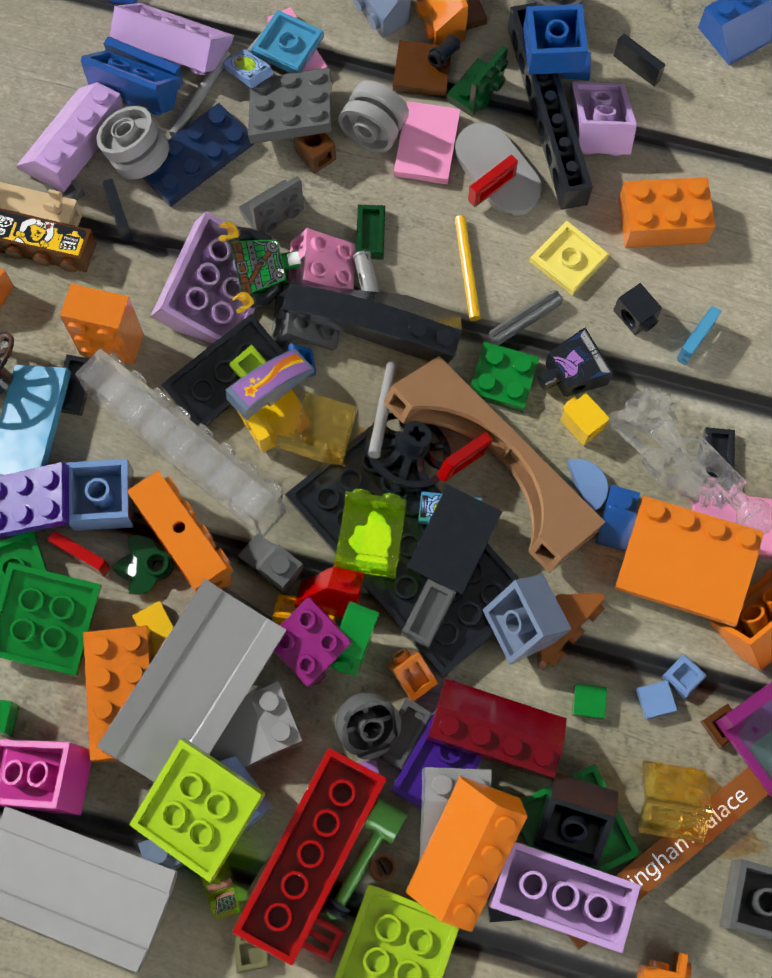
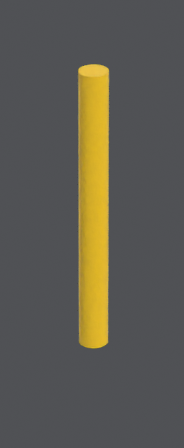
M460 215L455 217V225L469 320L478 321L481 319L466 217Z

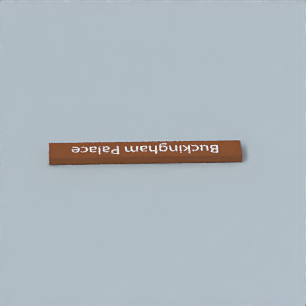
M748 766L614 876L641 885L637 898L638 902L769 795V793ZM567 934L578 950L588 943V941Z

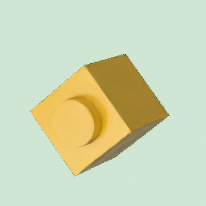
M585 393L579 399L573 397L563 406L564 412L560 421L584 446L605 430L610 418Z

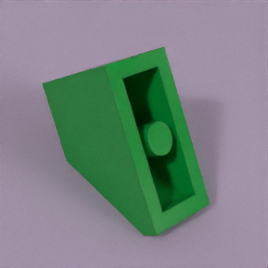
M351 601L349 602L340 629L351 639L352 643L329 667L336 669L340 673L357 677L370 649L379 616L378 612Z

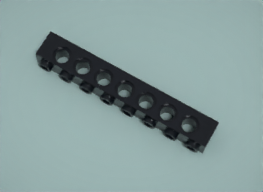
M537 2L510 7L507 28L560 209L588 205L593 186L559 74H528L523 27L527 6H538Z

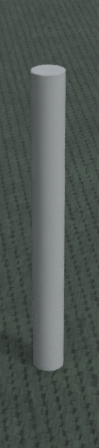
M225 51L216 69L209 71L171 128L169 132L171 137L184 129L224 69L223 62L231 57L228 51Z
M389 361L386 364L368 456L373 459L379 458L389 413V409L383 402L391 386L395 383L398 364L394 361Z

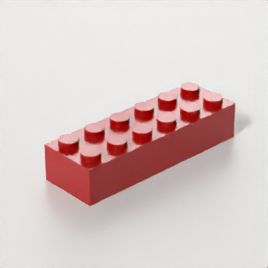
M328 747L232 931L233 934L291 966L294 965L386 783V777Z

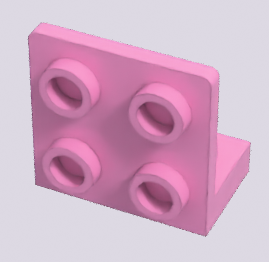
M306 228L290 241V252L298 250L301 267L289 270L288 283L294 280L307 285L354 289L355 261L353 260V255L355 254V244Z

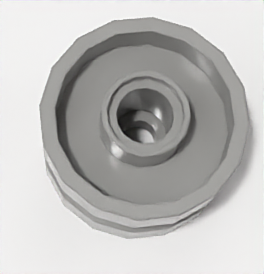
M363 81L358 83L349 97V102L344 106L338 117V124L343 133L360 147L374 152H386L393 146L398 137V132L407 121L409 109L399 94L388 86L374 81Z
M140 106L125 107L114 112L103 122L96 136L98 147L110 160L114 169L121 177L130 180L140 179L152 174L166 160L170 149L168 139L157 126L152 115L144 107Z

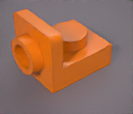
M412 648L399 650L391 657L392 661L386 664L388 670L395 675L403 690L412 701H415L438 684L420 653Z
M675 952L672 972L669 971L670 964L650 960L649 966L639 965L637 978H690L692 964L688 962V954Z

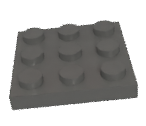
M330 68L273 76L254 88L250 87L248 122L250 144L332 132V75Z

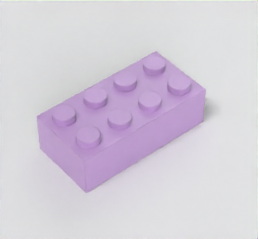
M515 842L492 889L488 906L622 953L641 885Z

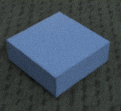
M683 654L661 678L665 681L668 680L669 685L685 699L707 675Z
M668 680L636 689L645 720L677 711Z

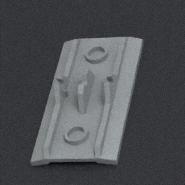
M205 579L97 747L153 782L156 781L180 739L186 738L210 754L283 637L286 629Z
M5 806L0 820V917L120 967L139 973L148 956L172 894L178 871Z

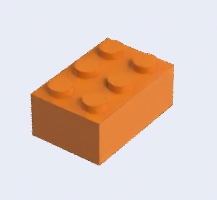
M708 177L624 181L618 201L625 248L708 243L716 227Z
M71 283L60 317L78 352L86 358H104L119 366L124 364L135 365L144 333L129 296Z

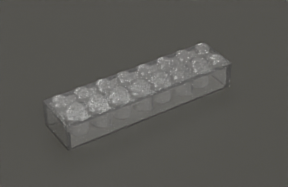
M100 348L75 373L87 396L245 525L264 538L286 513L285 499L281 493L283 491L282 488L269 478L266 481L259 476V470L250 461L245 460L243 463L235 456L237 454L236 451L226 442L220 444L213 439L214 434L205 425L200 423L197 426L190 420V414L178 405L175 408L168 403L169 398L160 389L155 388L152 390L146 385L147 381L136 370L130 372L123 367L125 363L115 353L111 352L108 355Z

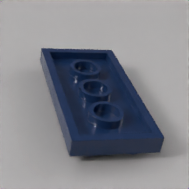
M218 103L168 140L170 149L166 160L157 170L143 177V179L171 207L255 143L250 144L248 131Z

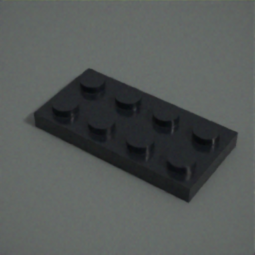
M252 313L161 384L164 392L198 432L232 406L227 400L226 389L241 379L229 366L236 357L250 345L266 361L285 353Z

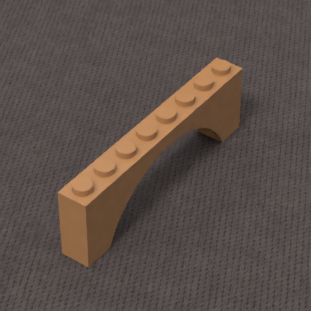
M440 356L391 386L383 403L403 424L417 421L438 425L457 431L473 440L485 432L490 435L493 440L488 450L509 469L521 487L528 503L532 521L531 543L528 552L549 574L591 540L605 524V521Z

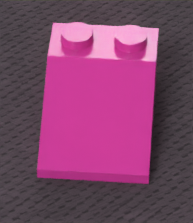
M0 740V807L7 806L54 814L81 815L92 761H90V750L70 742Z

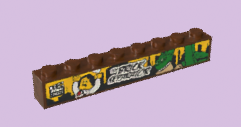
M0 208L1 253H5L14 259H31L44 266L49 264L61 266V268L69 272H76L78 270L87 273L97 245L91 229Z

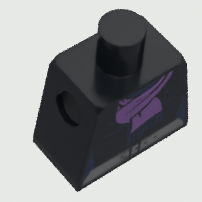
M585 327L550 351L545 363L548 370L538 374L537 379L544 391L557 385L565 397H569L608 385L613 371Z

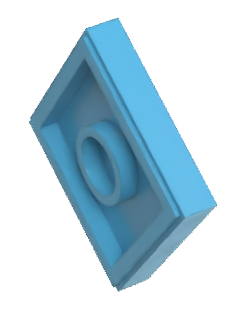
M277 10L251 48V53L259 59L289 73L302 72L323 40L324 31Z

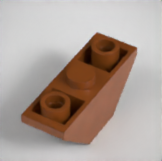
M602 592L558 594L555 597L571 630L554 644L537 652L538 667L542 671L548 664L554 667L565 655L561 650L568 641L574 644L585 632L581 626L586 620L590 619L594 622L605 609L600 605L606 598Z

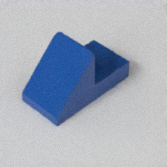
M614 485L609 487L602 515L605 524L598 532L597 544L623 551L626 550L637 518L636 508L640 492Z

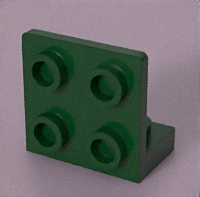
M502 46L488 64L477 58L449 91L446 101L471 117L479 109L483 110L489 103L492 93L494 91L498 92L505 83L506 77H504V72L508 65V60H506L508 48Z

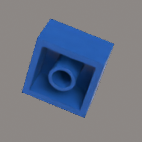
M583 4L527 6L523 30L528 74L583 72L588 55Z

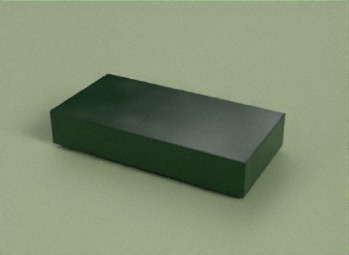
M358 204L356 253L365 251L366 255V251H369L371 259L384 260L385 205Z

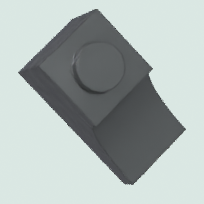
M258 533L238 555L239 560L283 595H286L304 574L303 564L280 545L272 544Z

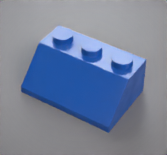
M717 0L705 7L698 28L726 63L731 65L772 42V0Z
M109 50L81 56V64L88 85L98 82L120 93L121 98H123L122 102L132 106H144L151 114L162 115L174 109L180 81L179 77Z

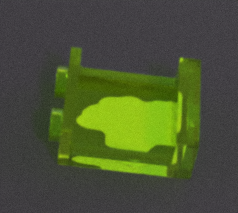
M354 489L353 492L346 491L334 567L363 572L368 575L396 578L406 500L401 499L399 495L391 493L378 496L371 495L369 491L363 489Z

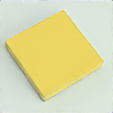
M566 221L530 257L529 262L573 296L605 263L610 254Z

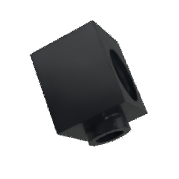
M639 283L618 298L613 311L630 331L636 335L642 330L648 332L657 325L662 307L646 288Z

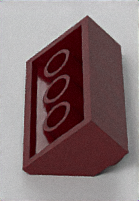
M445 678L426 740L530 775L551 780L555 778L562 753L567 718Z

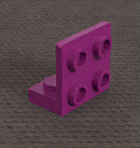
M306 598L280 625L286 629V632L274 651L307 687L321 683L327 676L324 671L351 645L352 641L312 598Z

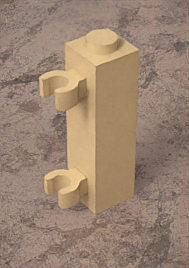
M0 182L1 209L79 226L83 214L77 200L63 197L62 192L52 189L45 193Z

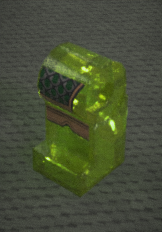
M228 856L213 881L208 882L201 877L215 921L241 912L240 901Z

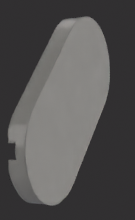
M475 123L467 126L459 133L456 139L455 157L473 183L511 154L518 160L516 176L486 199L496 211L503 214L505 212L512 213V216H520L534 209L542 190L540 178L508 136L500 128L489 123Z

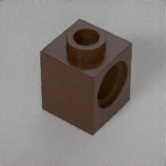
M326 133L294 137L295 152L314 174L336 160V144Z

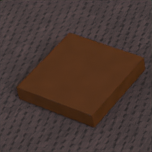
M399 40L393 91L446 97L451 56L447 59V64L444 67L435 68L429 63L428 55L429 50L432 47H437L438 44Z

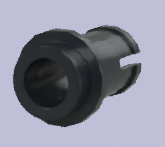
M449 34L437 47H432L428 55L429 63L435 68L444 67L447 64V59L461 48L459 46V39Z

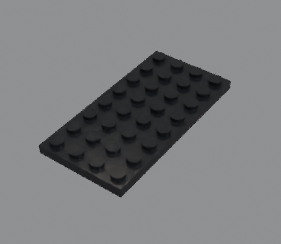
M367 428L285 493V497L348 570L364 573L362 586L402 631L428 581V578L406 568L427 524L418 523L421 493L442 494V492L435 485L425 489L403 488L387 481L378 474L371 465L365 449V439L369 430ZM384 435L383 441L392 440V438ZM395 448L381 450L380 457L377 458L378 461L387 458L393 453ZM401 456L385 469L398 477L404 457ZM412 461L406 480L421 481L417 474L415 463ZM372 512L381 515L391 529V545L387 550L388 565L385 569L357 565V554L349 545V540L354 535L355 528L357 526H365ZM488 543L463 594L456 593L430 648L427 649L411 641L442 678L447 676L494 635L483 609L513 581L520 579Z

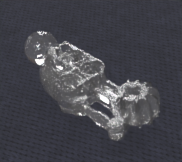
M647 386L644 388L643 393L637 390L633 394L632 399L626 401L624 410L620 412L613 411L609 414L608 429L617 431L628 444H631L642 455V464L651 472L659 486L668 488L671 492L675 490L678 498L689 500V504L692 506L694 504L701 505V509H706L708 506L713 505L721 510L729 504L736 511L737 524L764 531L763 535L770 532L772 529L771 505L761 499H749L742 492L747 481L704 438L698 435L686 437L674 427L677 420L674 412L677 407L676 403L670 402V393L662 395L660 387L655 392H652ZM631 429L652 436L664 449L647 448ZM686 451H693L697 456H691ZM664 467H670L674 469L676 473H669L664 469ZM707 472H714L718 478L711 477Z

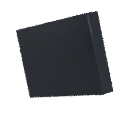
M447 485L406 568L462 595L503 511Z

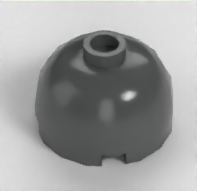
M372 692L359 693L348 698L340 707L336 717V732L341 744L350 754L357 755L358 758L364 760L372 759L388 752L392 747L390 743L395 735L398 738L401 733L402 720L398 710L385 697Z

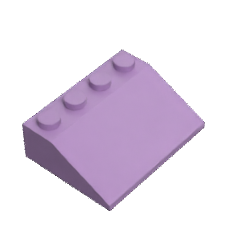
M206 211L194 222L150 317L175 331L213 344L251 313L253 314L255 308H248L243 313H237L236 310L243 306V303L240 300L232 301V298L241 292L231 242L234 240L231 239L226 242L219 240V236L228 235L225 228L218 227L224 221Z

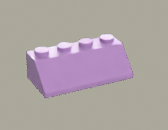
M143 3L114 6L110 37L155 56L165 58L167 61L179 66H188L191 72L199 75H205L206 72L216 69L234 38L232 34Z
M98 82L79 88L16 165L17 169L64 193L71 184V181L76 178L98 150L96 136L100 126L110 115L123 108L121 94Z

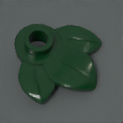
M137 535L128 537V546L131 554L121 558L112 565V569L117 575L125 580H130L128 591L129 594L141 595L151 591L157 581L166 579L173 570V560L168 553L158 550L152 539ZM162 562L164 566L161 570H153L155 563Z

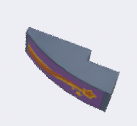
M296 349L290 350L257 367L227 388V400L248 420L266 404L269 407L313 373L314 368Z

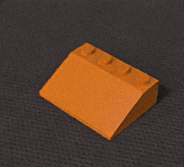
M643 496L615 590L736 627L756 565L764 531Z

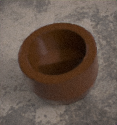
M378 854L369 863L370 876L376 881L385 882L392 878L396 872L395 860L388 854ZM375 862H379L386 876L382 877Z

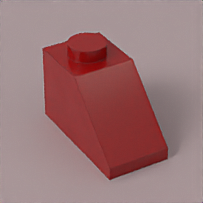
M332 567L301 582L294 607L298 608L306 598H312L326 614L343 618L350 601L359 605L364 573Z

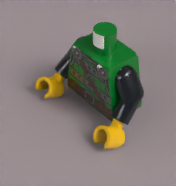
M230 221L220 224L218 227L225 228L228 235L219 236V240L222 242L234 240L231 242L241 292L232 298V301L240 300L243 303V306L236 310L237 313H243L248 308L269 305L283 292V288L287 284L285 270L301 267L298 250L281 254L278 240H274L271 235L252 228L236 226Z

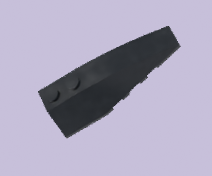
M290 283L281 310L428 362L440 356L449 364L455 357L462 332L461 314L401 294Z

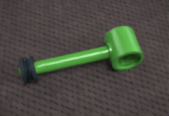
M381 798L376 803L364 825L366 829L372 832L335 898L332 899L328 896L327 900L329 902L322 908L327 912L328 917L333 920L345 921L343 917L344 915L347 916L345 912H350V909L345 905L383 839L392 844L408 816Z

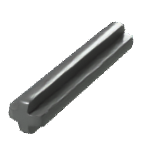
M557 290L547 293L490 330V340L495 345L502 344L560 306L563 301L562 296Z

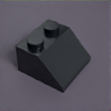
M556 772L545 799L533 846L597 866L617 816L618 791Z

